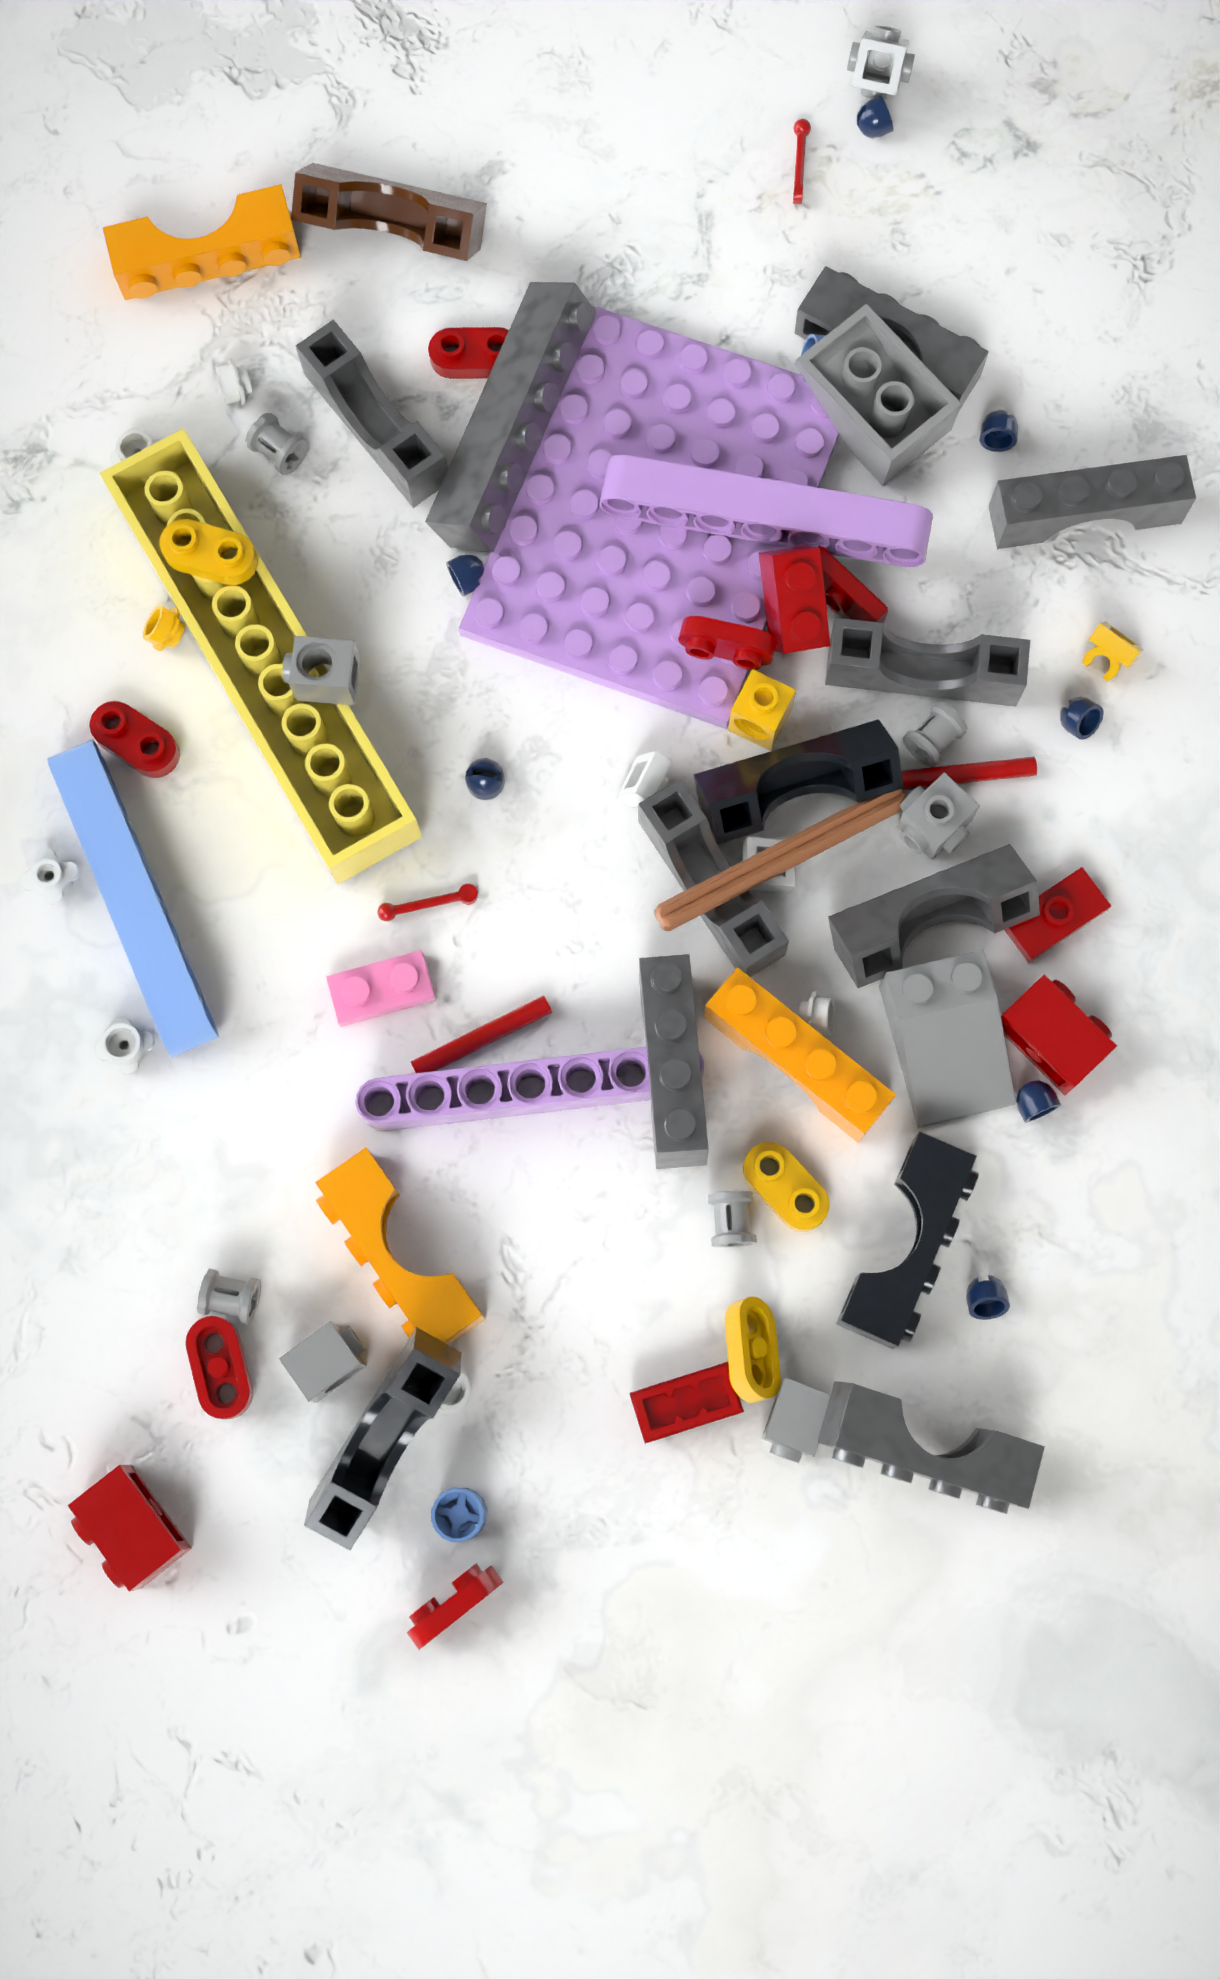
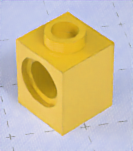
M752 669L730 711L728 731L771 751L792 712L796 690Z

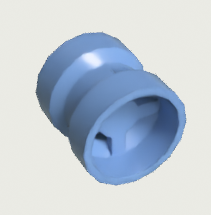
M452 1488L443 1492L435 1500L431 1509V1522L434 1530L443 1539L450 1542H464L477 1536L483 1530L487 1521V1507L484 1499L476 1491L469 1488Z

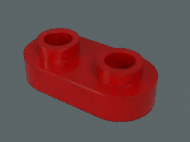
M501 327L442 329L435 333L429 342L430 364L433 370L444 378H488L500 352L492 351L490 348L494 345H503L509 330ZM448 346L458 347V349L453 352H447L444 350V348Z
M704 616L685 617L682 621L678 637L679 643L685 647L686 653L692 657L704 660L712 659L713 656L731 660L736 666L746 670H759L761 666L771 664L777 645L776 638L763 630Z
M120 701L106 702L93 712L89 723L90 732L104 750L146 777H164L176 768L180 758V750L175 739L167 730ZM113 718L121 719L118 727L106 729L109 720ZM149 744H159V749L156 753L152 755L144 754L145 748Z
M217 1316L201 1318L190 1327L185 1341L199 1403L202 1409L214 1418L226 1420L237 1418L249 1408L253 1399V1386L240 1334L234 1324L224 1318ZM213 1334H220L223 1338V1347L220 1351L211 1353L208 1350L207 1341ZM231 1383L236 1389V1396L230 1403H224L219 1396L220 1389L225 1384Z
M477 1563L451 1583L457 1591L453 1596L441 1605L433 1597L409 1616L415 1626L406 1633L418 1650H420L503 1584V1580L492 1565L482 1571Z

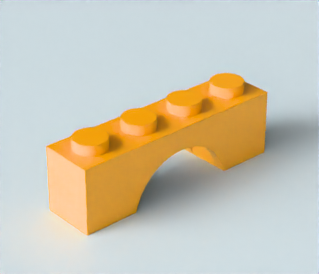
M282 184L238 194L234 209L228 220L216 231L199 238L184 239L170 236L159 230L148 217L102 227L113 274L124 300L148 298L157 292L178 287L189 288L196 286L202 281L223 276L234 277L247 270L268 265L280 266L289 260L301 258Z
M738 967L705 1005L704 1019L741 1049L749 1050L759 1055L788 1076L808 1095L820 1113L857 1143L870 1130L896 1096L894 1092Z
M366 1147L315 1182L323 1194L316 1199L317 1204L332 1225L339 1220L344 1224L351 1235L344 1243L360 1266L369 1262L380 1277L372 1283L389 1309L398 1304L407 1317L408 1321L401 1325L408 1338H410L415 1328L418 1327L450 1345L485 1320L481 1311L453 1273L440 1276H422L407 1271L397 1263L387 1241V1222L400 1194Z

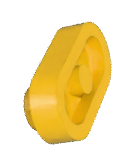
M180 519L170 523L163 530L160 537V549L167 563L173 569L226 585H239L249 580L257 569L258 560L252 543L247 537L237 532L190 519ZM183 537L191 538L189 544L185 546L176 545L178 540ZM228 550L238 551L232 559L222 558L223 554Z
M775 1142L757 1144L748 1152L743 1164L745 1181L787 1227L799 1232L811 1231L820 1226L829 1212V1198L825 1189L784 1146ZM766 1158L773 1159L777 1162L779 1170L774 1175H765L760 1169V1162ZM801 1195L808 1196L813 1201V1210L809 1213L799 1212L795 1207V1199Z
M751 1296L734 1302L727 1308L725 1313V1331L730 1383L741 1399L748 1403H756L772 1398L778 1393L781 1385V1373L774 1316L769 1306L763 1300Z

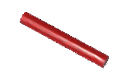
M1024 757L901 770L904 787L902 790L915 789L918 786L922 788L929 787L944 772L956 784L1036 776L1037 762L1035 757Z
M543 995L410 1061L415 1073L437 1071L551 1014L552 1010Z

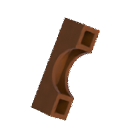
M311 163L295 172L291 220L332 230L356 228L387 232L414 241L421 246L423 251L468 261L481 250L487 203Z

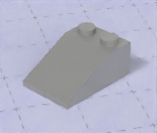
M867 303L795 361L796 367L851 453L882 486L952 430L962 405Z
M984 949L886 972L879 985L917 1127H926L1015 1105L1016 1099L998 998Z

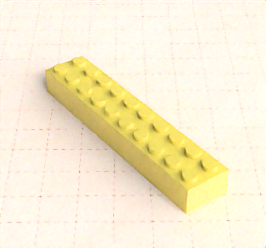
M184 428L100 472L99 474L120 512L180 612L188 629L337 885L422 838L415 816L349 705L296 701L289 683H284L283 660L285 653L293 652L295 636H308L255 547L253 546L258 560L257 569L249 580L239 585H226L173 569L167 563L160 549V537L163 530L176 520L190 519L240 533L249 539ZM183 537L178 540L176 545L185 546L189 544L191 538ZM228 550L223 554L222 558L232 559L238 551ZM324 664L315 666L309 675L321 677L327 674L328 670Z

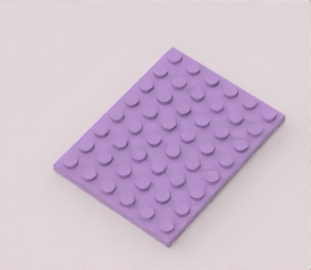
M593 306L596 310V315L592 326L587 333L575 365L568 377L558 405L553 412L540 447L535 454L524 484L508 517L506 526L502 531L494 552L489 554L484 566L483 575L479 579L480 585L474 590L459 626L460 636L727 729L730 711L743 688L749 670L736 666L731 660L714 656L712 659L704 660L687 654L685 647L678 641L682 621L688 616H704L765 631L767 619L759 552L790 547L611 516L605 513L599 506L609 458L615 455H631L819 488L840 434L807 382L803 381L802 375Z

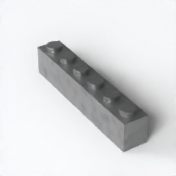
M574 282L529 283L425 521L451 548L494 552L596 315V310Z

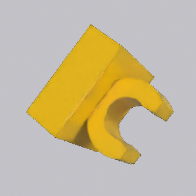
M1105 621L1100 623L1088 640L1097 645V647L1090 649L1085 654L1082 664L1088 667L1096 656H1106L1110 660V668L1103 676V679L1109 681L1118 675L1121 663L1127 668L1132 666L1144 649Z

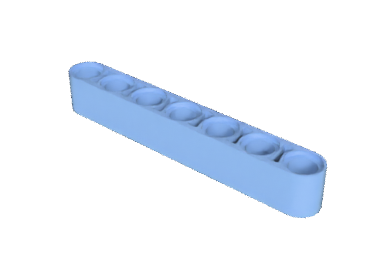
M92 739L47 758L51 773L158 1033L171 1057H175L219 1038L212 1015L97 744Z

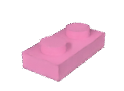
M422 950L326 976L337 1020L341 1027L436 1000Z

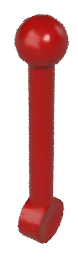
M806 119L797 120L793 127L794 133L797 135L793 204H802L806 136L811 131L810 122Z
M464 884L459 888L458 892L399 905L383 903L378 907L377 915L382 921L389 922L399 914L461 901L463 904L471 905L477 901L478 891L474 885Z

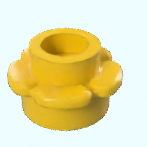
M159 605L150 614L143 630V639L152 643L153 648L157 651H162L167 646L174 648L179 643L184 633L185 623L180 621L178 609L174 607L169 610Z

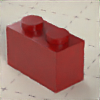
M803 545L759 552L768 633L777 640L775 651L787 654L831 646L820 548Z
M1044 974L1001 1015L1004 1036L1065 1096L1102 1062L1117 1045L1110 1039L1112 1037L1110 1029L1099 1018L1093 1015L1088 1017L1074 1003L1076 998L1065 984L1059 980L1051 981Z
M118 1465L67 1505L75 1515V1518L71 1520L75 1532L87 1545L90 1546L95 1543L106 1559L101 1565L107 1577L116 1587L122 1588L125 1586L129 1592L142 1589L192 1549L132 1465Z

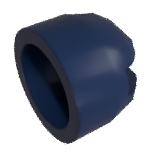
M882 96L866 102L857 113V126L863 135L872 139L893 132L892 119Z
M999 409L990 412L984 418L980 428L979 441L985 449L993 452H1004L1012 449L1017 444L1018 425L1013 415H1007L1006 411Z
M465 554L446 562L449 574L463 597L474 592L480 585L479 579L483 575L484 565L477 556Z
M1072 698L1069 700V707H1062L1060 711L1061 725L1068 733L1080 740H1084L1097 731L1103 720L1104 711L1100 705L1088 698Z
M477 759L469 765L465 774L469 792L478 799H493L504 788L503 770L497 762L491 759ZM477 771L497 775L496 779L487 776L474 775V773Z
M1040 1080L1026 1083L1018 1091L1016 1097L1018 1110L1025 1123L1041 1118L1062 1105L1052 1087Z
M988 1275V1280L979 1282L977 1277L968 1285L966 1301L969 1314L972 1317L989 1320L998 1318L1009 1310L1010 1303L1007 1290L1001 1280Z

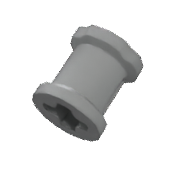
M272 413L261 415L251 425L245 439L247 447L252 452L263 453L275 463V469L282 475H288L296 470L303 462L308 451L307 440L302 436H293L279 425L278 418Z
M936 702L931 707L930 716L916 731H908L903 737V743L918 761L926 766L935 767L941 760L940 753L955 738L961 739L967 733V725L961 716L948 705Z
M725 1191L708 1195V1203L714 1206L716 1236L711 1238L712 1247H740L757 1244V1236L751 1233L749 1203L754 1200L752 1191Z
M208 1269L201 1283L197 1311L203 1315H208L210 1311L237 1316L241 1323L250 1324L258 1306L261 1281L256 1278H250L248 1282L222 1277L219 1276L217 1270Z

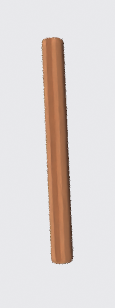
M900 789L857 802L658 904L654 910L655 918L664 931H671L901 812L900 805L907 796Z

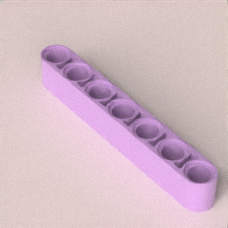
M615 455L609 458L599 503L600 508L605 513L618 518L785 547L803 545L818 547L820 545L826 548L832 555L901 567H917L926 561L933 514L929 509L916 504L631 455Z
M646 1047L375 1078L368 1080L359 1088L355 1104L357 1111L370 1127L380 1131H390L649 1101L651 1098ZM699 1052L701 1076L703 1078L704 1060ZM636 1065L644 1071L646 1077L639 1085L627 1087L620 1083L617 1079V1074L624 1066ZM587 1071L594 1076L595 1083L589 1091L578 1093L568 1087L567 1081L574 1072ZM530 1076L538 1077L545 1083L542 1094L532 1099L525 1098L517 1092L520 1082ZM487 1082L495 1088L492 1099L485 1104H474L468 1099V1092L477 1083ZM429 1088H438L444 1092L442 1104L434 1110H424L418 1105L421 1093ZM389 1094L393 1096V1107L386 1115L374 1116L369 1113V1104L376 1095Z

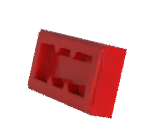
M819 545L817 548H820L825 598L828 607L838 615L845 614L851 620L885 623L888 607L826 548Z
M1081 867L1038 896L1039 916L1004 930L1027 962L1030 963L1108 911L1111 904L1084 868Z
M728 1362L629 1393L645 1444L744 1412L740 1397L730 1383Z

